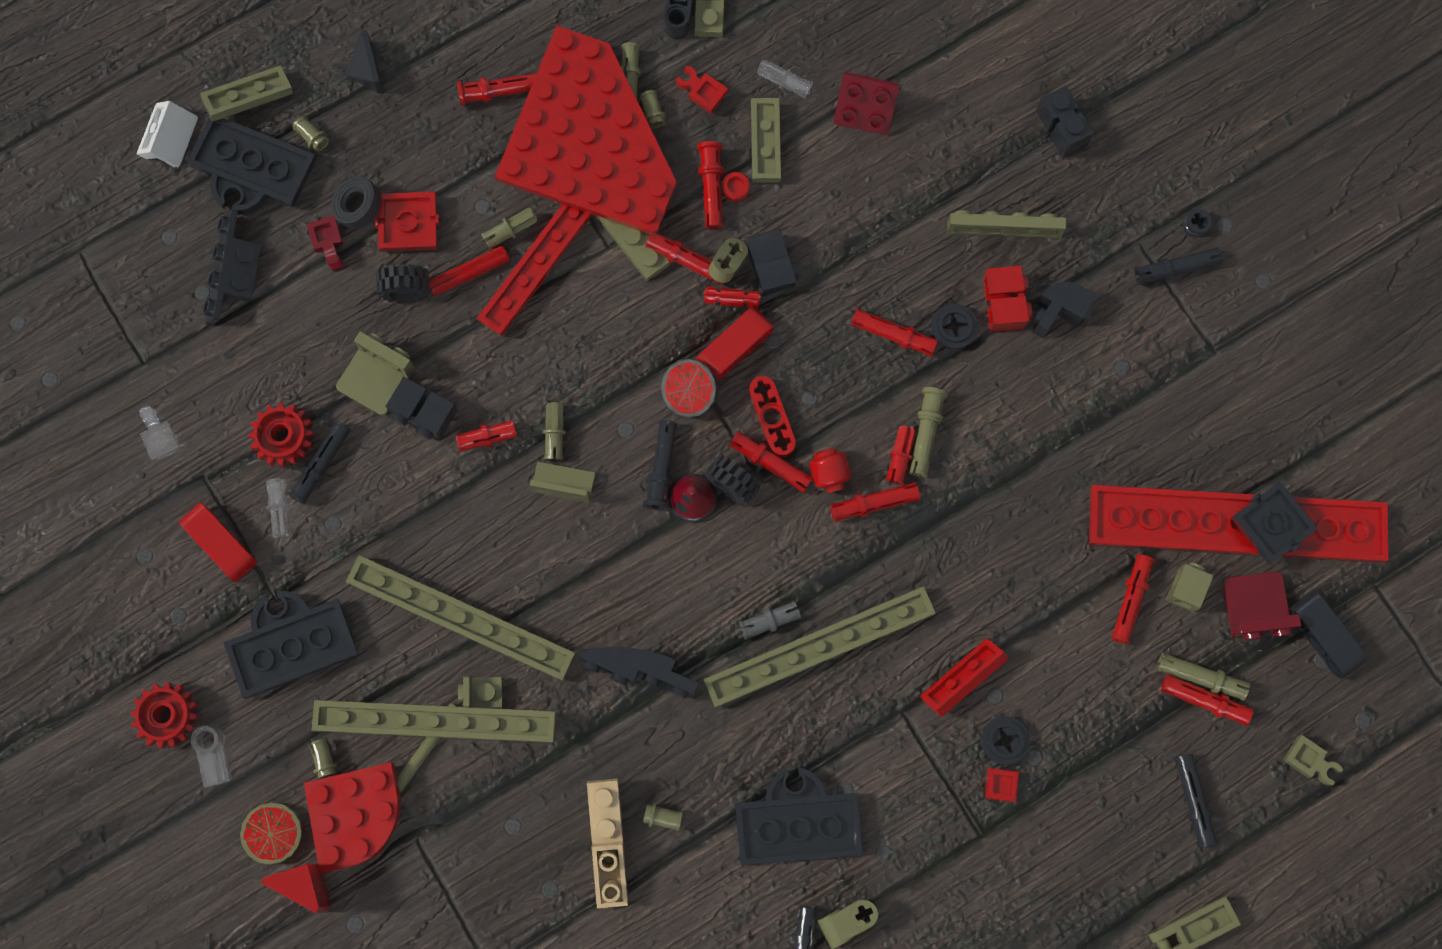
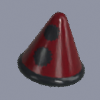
M698 474L683 475L677 478L669 489V507L676 517L683 521H702L708 518L716 508V489L704 476Z

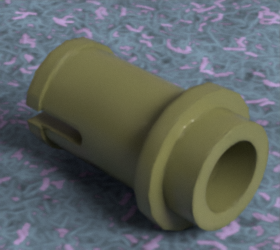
M649 90L643 92L640 100L650 128L657 129L665 124L666 114L661 110L657 91Z
M306 116L298 118L293 124V130L308 143V147L311 150L319 152L328 145L329 139L324 131H319Z
M328 738L309 743L316 767L313 772L318 775V779L336 775L335 769L338 766L333 763Z
M653 803V805L647 804L643 823H648V827L657 825L679 831L683 811L679 812L657 807V803Z

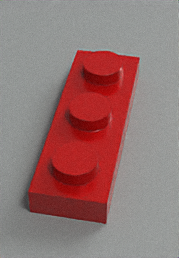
M986 638L920 697L939 717H943L1004 664L1008 657L1003 650Z

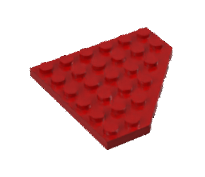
M556 25L495 174V180L647 234H651L653 230L658 233L677 184L609 43Z

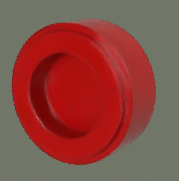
M740 172L727 174L722 181L723 196L731 202H741L747 198L750 192L749 179Z

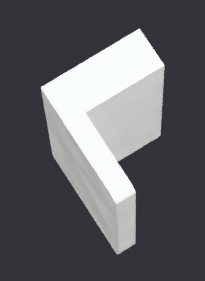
M171 101L156 103L137 155L145 159L158 158L173 167H179L198 117Z

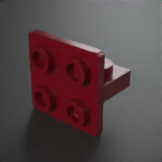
M848 72L843 73L833 121L834 124L887 135L891 125L899 84Z

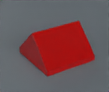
M305 864L264 877L261 882L263 885L314 913L328 912L331 907L323 875L319 873L318 864Z

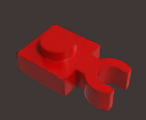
M686 66L684 73L691 78L688 81H683L677 77L676 85L682 90H691L689 99L712 114L728 94V88L706 73L701 79L698 78L696 71L692 67Z

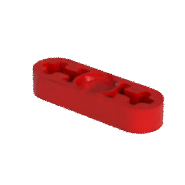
M756 377L750 384L749 395L769 450L781 458H787L794 452L796 441L777 388L769 377ZM759 384H762L764 388H770L767 391L769 403L764 405L762 394L755 393L758 390ZM768 410L779 412L781 419L777 424L771 425L764 420V414ZM783 426L786 430H781L780 433L784 441L789 440L790 442L787 444V450L782 451L781 447L774 446L778 442L776 432L770 435L769 431L773 432L781 429Z

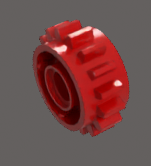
M279 403L278 408H272L269 405L266 412L257 413L259 418L256 422H251L250 425L254 428V431L249 433L248 437L255 441L250 447L254 452L259 451L257 457L261 461L267 458L269 466L273 467L278 462L281 468H285L286 463L291 462L295 466L299 458H307L305 452L307 449H313L314 446L310 443V439L315 438V433L309 430L313 423L310 419L305 420L307 415L303 410L297 413V408L291 404L287 409L283 403ZM288 430V436L285 440L276 441V435L279 431Z
M165 682L163 688L159 684L154 683L153 690L143 689V697L140 700H134L137 706L134 711H130V715L135 716V722L131 724V727L139 729L136 735L137 738L144 739L147 737L146 745L153 747L157 742V746L160 749H165L167 743L171 747L176 748L178 747V740L181 739L187 742L189 740L187 734L190 731L195 732L197 730L193 725L196 720L200 719V716L195 715V709L199 707V704L190 701L194 696L191 692L183 694L184 687L181 685H177L173 690V684L170 682ZM169 708L171 717L166 723L162 724L159 718L160 713L163 709Z

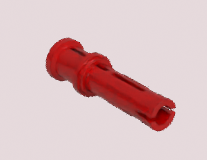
M537 73L496 80H488V78L481 77L480 81L468 83L457 81L461 107L469 102L483 100L487 103L494 97L529 92Z
M705 141L697 145V151L700 152L701 167L698 168V173L703 178L705 229L719 230L724 227L720 177L724 173V167L721 166L720 151L723 147L722 143L717 141Z

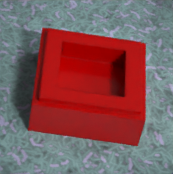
M988 768L985 799L1015 803L1017 800L1019 772Z

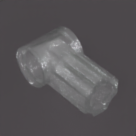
M201 726L191 736V745L196 750L204 788L232 781L224 748L225 735L220 728L215 726ZM208 731L214 736V743L210 748H206L202 743V737Z

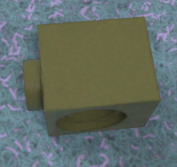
M1195 563L1184 564L1178 568L1166 601L1191 612L1197 611L1202 606L1213 575L1206 573V568Z

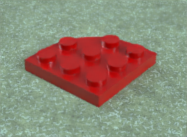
M385 763L304 783L320 874L363 864L374 858L385 848V844L397 828L401 812V797L395 763Z

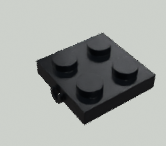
M1280 481L1262 495L1258 493L1249 500V505L1231 517L1268 565L1272 564L1286 552L1290 551L1291 553L1301 546L1300 542L1318 529Z

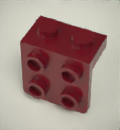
M1272 572L1229 577L1223 581L1232 638L1243 636L1244 641L1257 640L1262 638V634L1273 633V637H1284L1292 635L1291 630L1301 626L1299 614L1289 615L1281 573Z

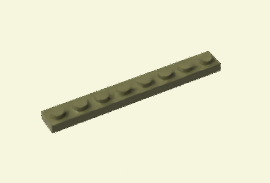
M360 555L346 580V583L561 681H564L576 655L568 649Z
M923 586L705 678L703 681L714 707L717 708L934 616L936 613Z
M314 700L311 731L555 743L557 713L554 711Z

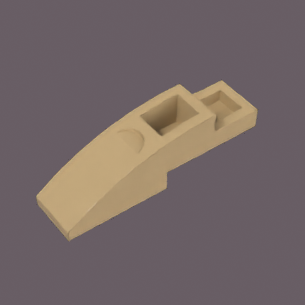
M618 779L587 781L597 908L628 906Z

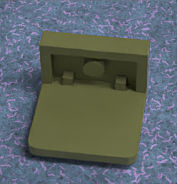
M359 332L354 340L358 351L337 382L336 388L345 396L378 415L384 416L388 413L385 406L403 377L409 379L415 368L409 359L410 355L398 347H395L394 350L384 345L385 341L374 333H370L367 336Z

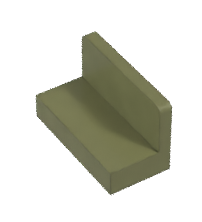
M537 462L534 480L530 481L529 486L534 493L590 503L596 474L595 472Z

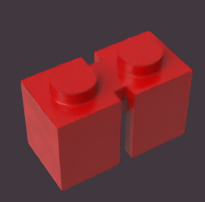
M1011 266L986 269L983 283L986 302L991 304V306H987L990 332L1025 329L1029 320L1032 319V306L1030 302H1026V296H1024V292H1028L1027 275L1022 274V267Z

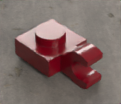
M334 215L308 223L307 228L315 252L320 253L324 251L331 271L343 268L336 247L344 245Z

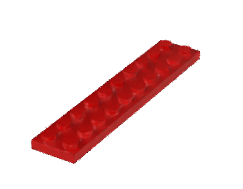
M1092 485L1090 487L1089 545L1260 555L1231 519V517L1249 505V500L1256 495ZM1293 497L1318 529L1302 540L1300 547L1291 553L1290 551L1286 552L1281 557L1379 563L1388 561V503Z

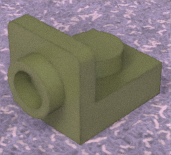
M463 677V684L458 685V701L463 702V706L469 708H503V678Z

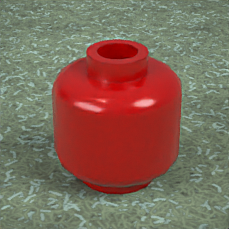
M836 447L814 453V458L809 463L815 486L817 488H826L827 493L844 489L843 483L851 477L846 455L844 452H837Z

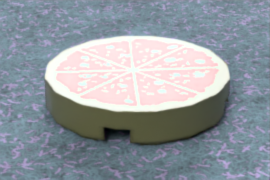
M272 802L259 805L249 812L242 823L240 832L242 847L247 855L258 863L269 865L283 863L294 856L301 846L303 838L302 821L297 813L286 805Z

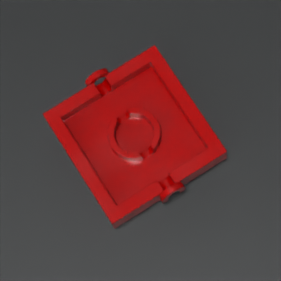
M436 192L381 194V207L378 216L375 217V227L378 229V249L380 252L438 250L437 226H440L439 214H437Z

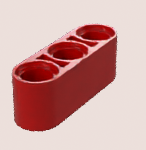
M753 306L705 348L696 360L703 361L709 365L708 367L712 372L714 371L719 382L773 332L775 326Z
M201 501L178 521L183 529L234 583H237L258 564L257 560Z

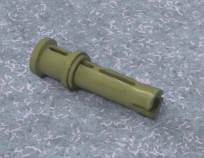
M924 387L922 389V394L924 395L921 411L917 413L920 424L909 470L910 475L917 477H928L937 426L943 421V416L941 415L944 399L948 397L947 391L934 387Z

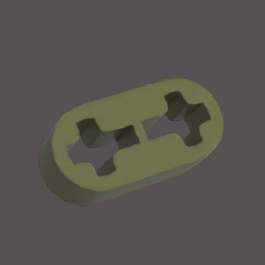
M736 238L727 239L714 256L708 269L709 275L720 283L730 282L748 254L746 244Z

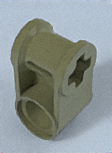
M862 899L826 915L817 922L831 949H834L872 927L878 919V911L872 902ZM861 905L865 909H872L868 922H864L863 919L857 920L855 917L859 913L858 907Z

